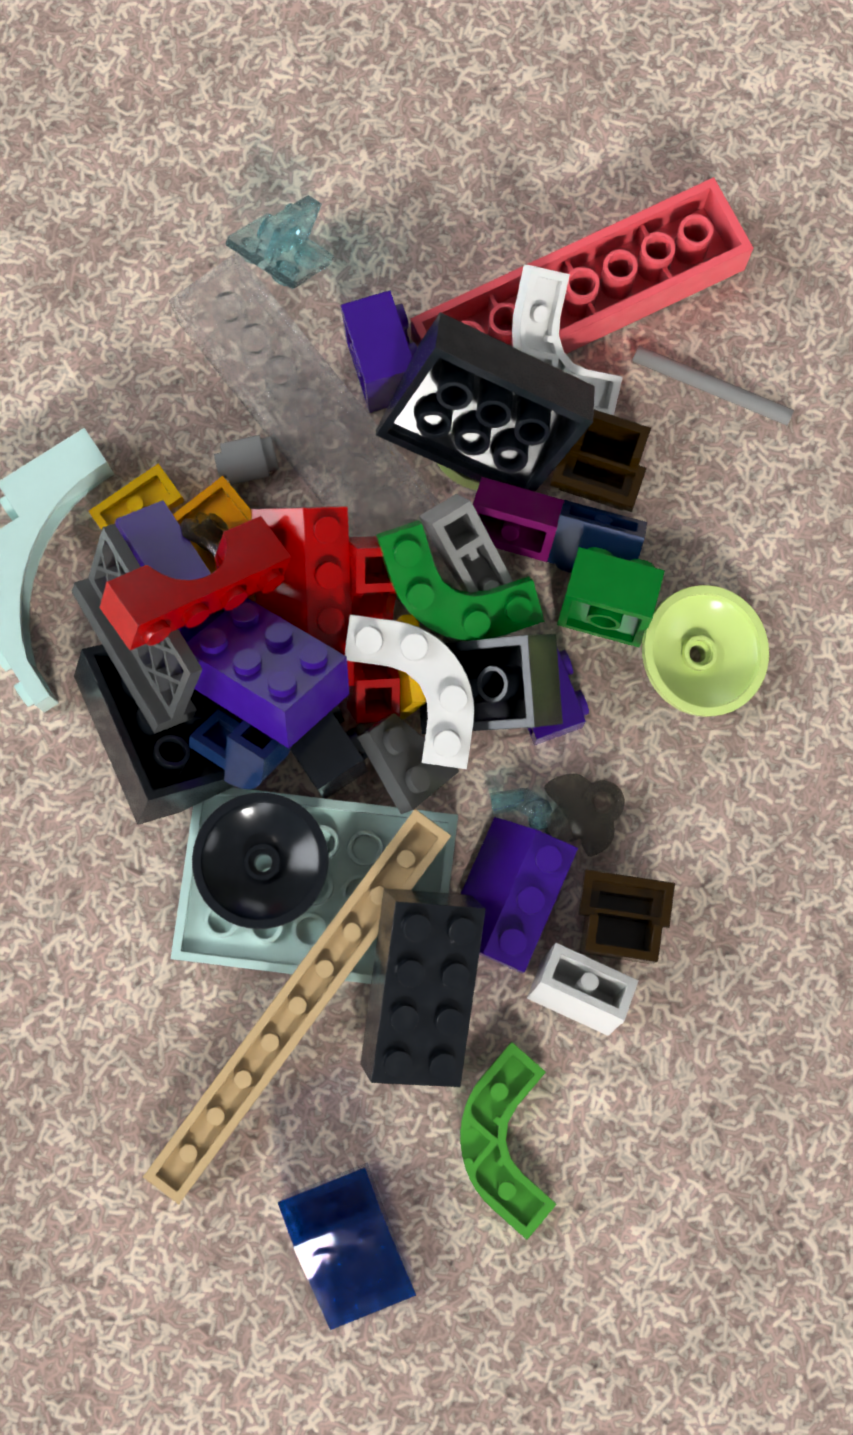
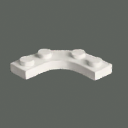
M524 264L513 314V347L595 386L594 409L614 416L623 377L585 369L574 364L564 352L559 337L560 316L570 274Z
M350 615L345 648L347 661L389 666L406 672L420 685L426 697L428 721L422 763L467 769L474 722V699L468 676L457 657L439 638L420 627L394 620Z

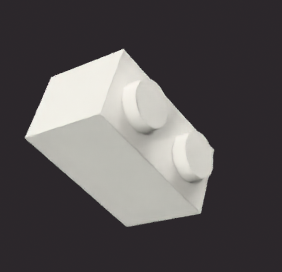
M555 943L542 958L527 999L608 1036L625 1021L639 980Z

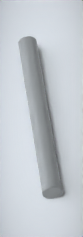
M638 346L632 360L637 364L786 426L794 412L791 408L641 346Z

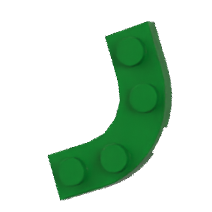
M420 520L376 534L389 579L398 598L420 623L434 632L454 639L471 641L497 638L545 622L535 584L530 576L485 591L466 592L452 588L439 575L432 558L423 524Z

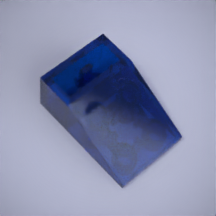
M368 1163L284 1195L277 1202L293 1247L330 1330L416 1296L414 1286Z

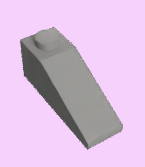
M455 494L419 516L438 553L462 591H485L513 582L470 500Z

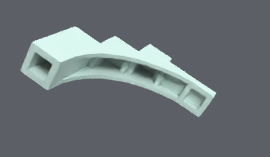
M85 428L0 480V489L5 495L0 498V504L12 520V522L0 528V665L6 672L12 669L20 682L15 684L14 687L23 702L28 707L34 704L44 713L59 704V702L38 671L32 650L30 601L34 579L48 542L62 520L84 496L114 475L109 464Z

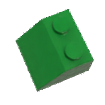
M579 547L557 625L640 648L644 631L649 628L653 619L665 570L655 568L651 562L646 560L632 559L629 561L614 557L609 551L602 548L591 547L584 549Z

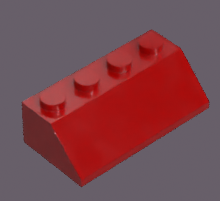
M348 506L251 509V520L261 516L292 556L281 585L269 593L264 594L261 591L255 593V603L345 655L349 618L352 615ZM347 661L349 686H354L353 661Z

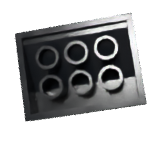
M440 312L419 343L376 429L375 435L480 482L481 477L536 492L593 423L595 386Z
M96 645L81 650L74 678L137 825L180 813L234 787L224 781L225 770L189 747L190 735L217 709L239 723L243 719L194 689L190 698L197 709L194 718L154 734L103 645Z

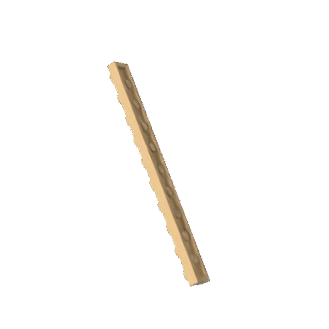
M414 809L143 1176L144 1179L178 1205L181 1203L376 939L384 888L412 890L451 837L449 833Z

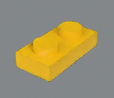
M158 463L88 512L102 530L105 526L115 524L117 518L164 500L170 511L185 501Z

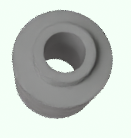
M260 435L221 443V452L214 454L219 478L221 476H224V478L228 477L230 485L269 477V472L279 470L271 436L261 438Z

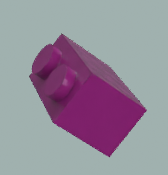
M481 477L473 506L495 548L547 562L564 500Z

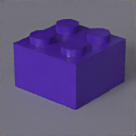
M390 290L341 304L345 339L369 413L388 407L417 349L416 343H410L407 333L409 323L402 303L395 305Z

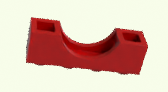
M259 516L224 531L214 557L217 570L212 574L199 579L181 580L165 576L150 566L145 565L107 581L99 608L130 651L144 644L153 646L163 641L172 631L185 625L187 628L195 627L202 623L209 614L223 608L225 610H232L242 604L247 597L260 591L264 594L273 591L284 581V573L292 556L264 519Z
M349 537L352 615L393 620L397 594L389 579L377 537ZM353 661L354 686H349L347 709L356 723L378 722L383 717L393 713L400 717V675L398 669Z

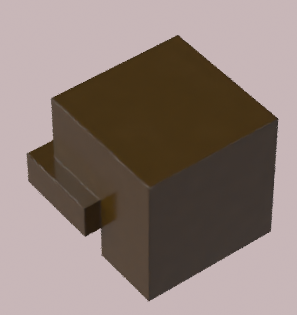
M594 409L593 423L555 467L550 486L621 511L632 512L647 469L640 466L639 463L651 428Z
M585 869L578 915L584 916L579 953L645 964L657 963L662 928H670L675 883Z

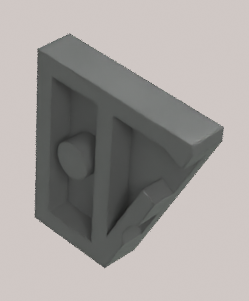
M395 713L383 717L357 737L400 814L414 810L459 772V769L454 767L422 763L425 739Z

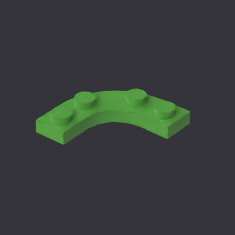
M510 1042L481 1076L468 1097L461 1120L460 1144L465 1169L478 1194L500 1217L528 1240L557 1204L519 1170L510 1158L506 1136L508 1122L515 1109L546 1071L513 1042Z

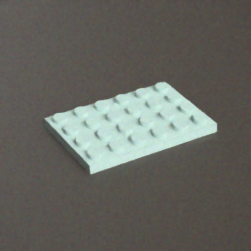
M235 787L194 805L171 959L293 974L414 810L400 814L397 807ZM273 793L297 802L317 821L328 847V874L317 900L300 917L276 928L249 929L237 926L221 918L203 900L193 876V847L202 825L222 804L245 794ZM418 810L449 833L451 837L412 890L449 893L458 815ZM267 855L260 856L256 861L257 869L262 872L270 869L272 865V860ZM377 937L345 981L371 984Z

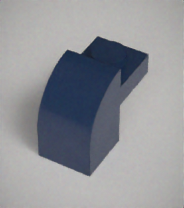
M219 709L190 735L189 747L225 770V782L241 789H254L259 786L290 752V748L288 749L244 720L239 723Z

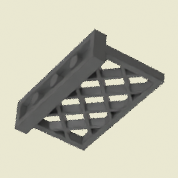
M112 524L102 528L89 577L74 582L72 594L155 734L194 718L197 709L190 698L202 668L179 629L172 631L163 641L156 645L148 646L144 644L130 651L99 608L107 581L141 567L116 525Z

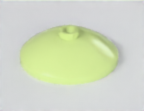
M698 585L682 589L670 595L657 606L649 628L643 634L642 658L646 674L652 686L667 703L687 714L711 717L723 715L740 708L756 694L762 685L768 669L769 643L759 616L744 599L721 587ZM692 647L700 653V660L698 662L693 661L690 657Z

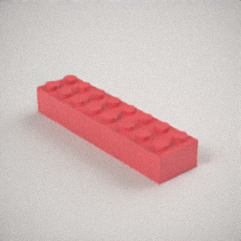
M713 177L526 265L570 274L560 316L559 329L563 350L568 354L744 271L753 251V246ZM524 266L410 318L412 341L418 347L441 312L513 347V314Z

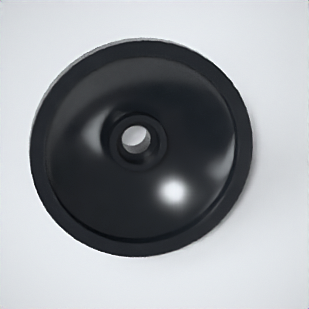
M273 793L245 794L222 804L202 825L196 837L192 854V870L195 884L206 904L226 921L249 929L276 928L290 923L304 914L320 895L326 882L329 867L326 839L317 821L297 802ZM267 855L271 858L272 865L267 871H259L256 867V861L260 856Z

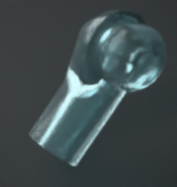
M518 788L490 793L493 815L519 811L528 817L529 826L536 830L545 829L551 824L550 814L552 813V807L549 801L532 790Z

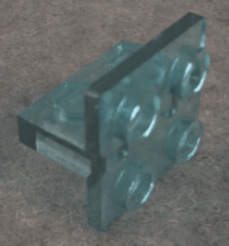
M309 195L294 204L289 203L281 212L274 216L266 213L229 235L225 243L242 260L255 264L270 274L274 281L292 289L297 288L331 265L334 258L331 253L309 239L322 203Z

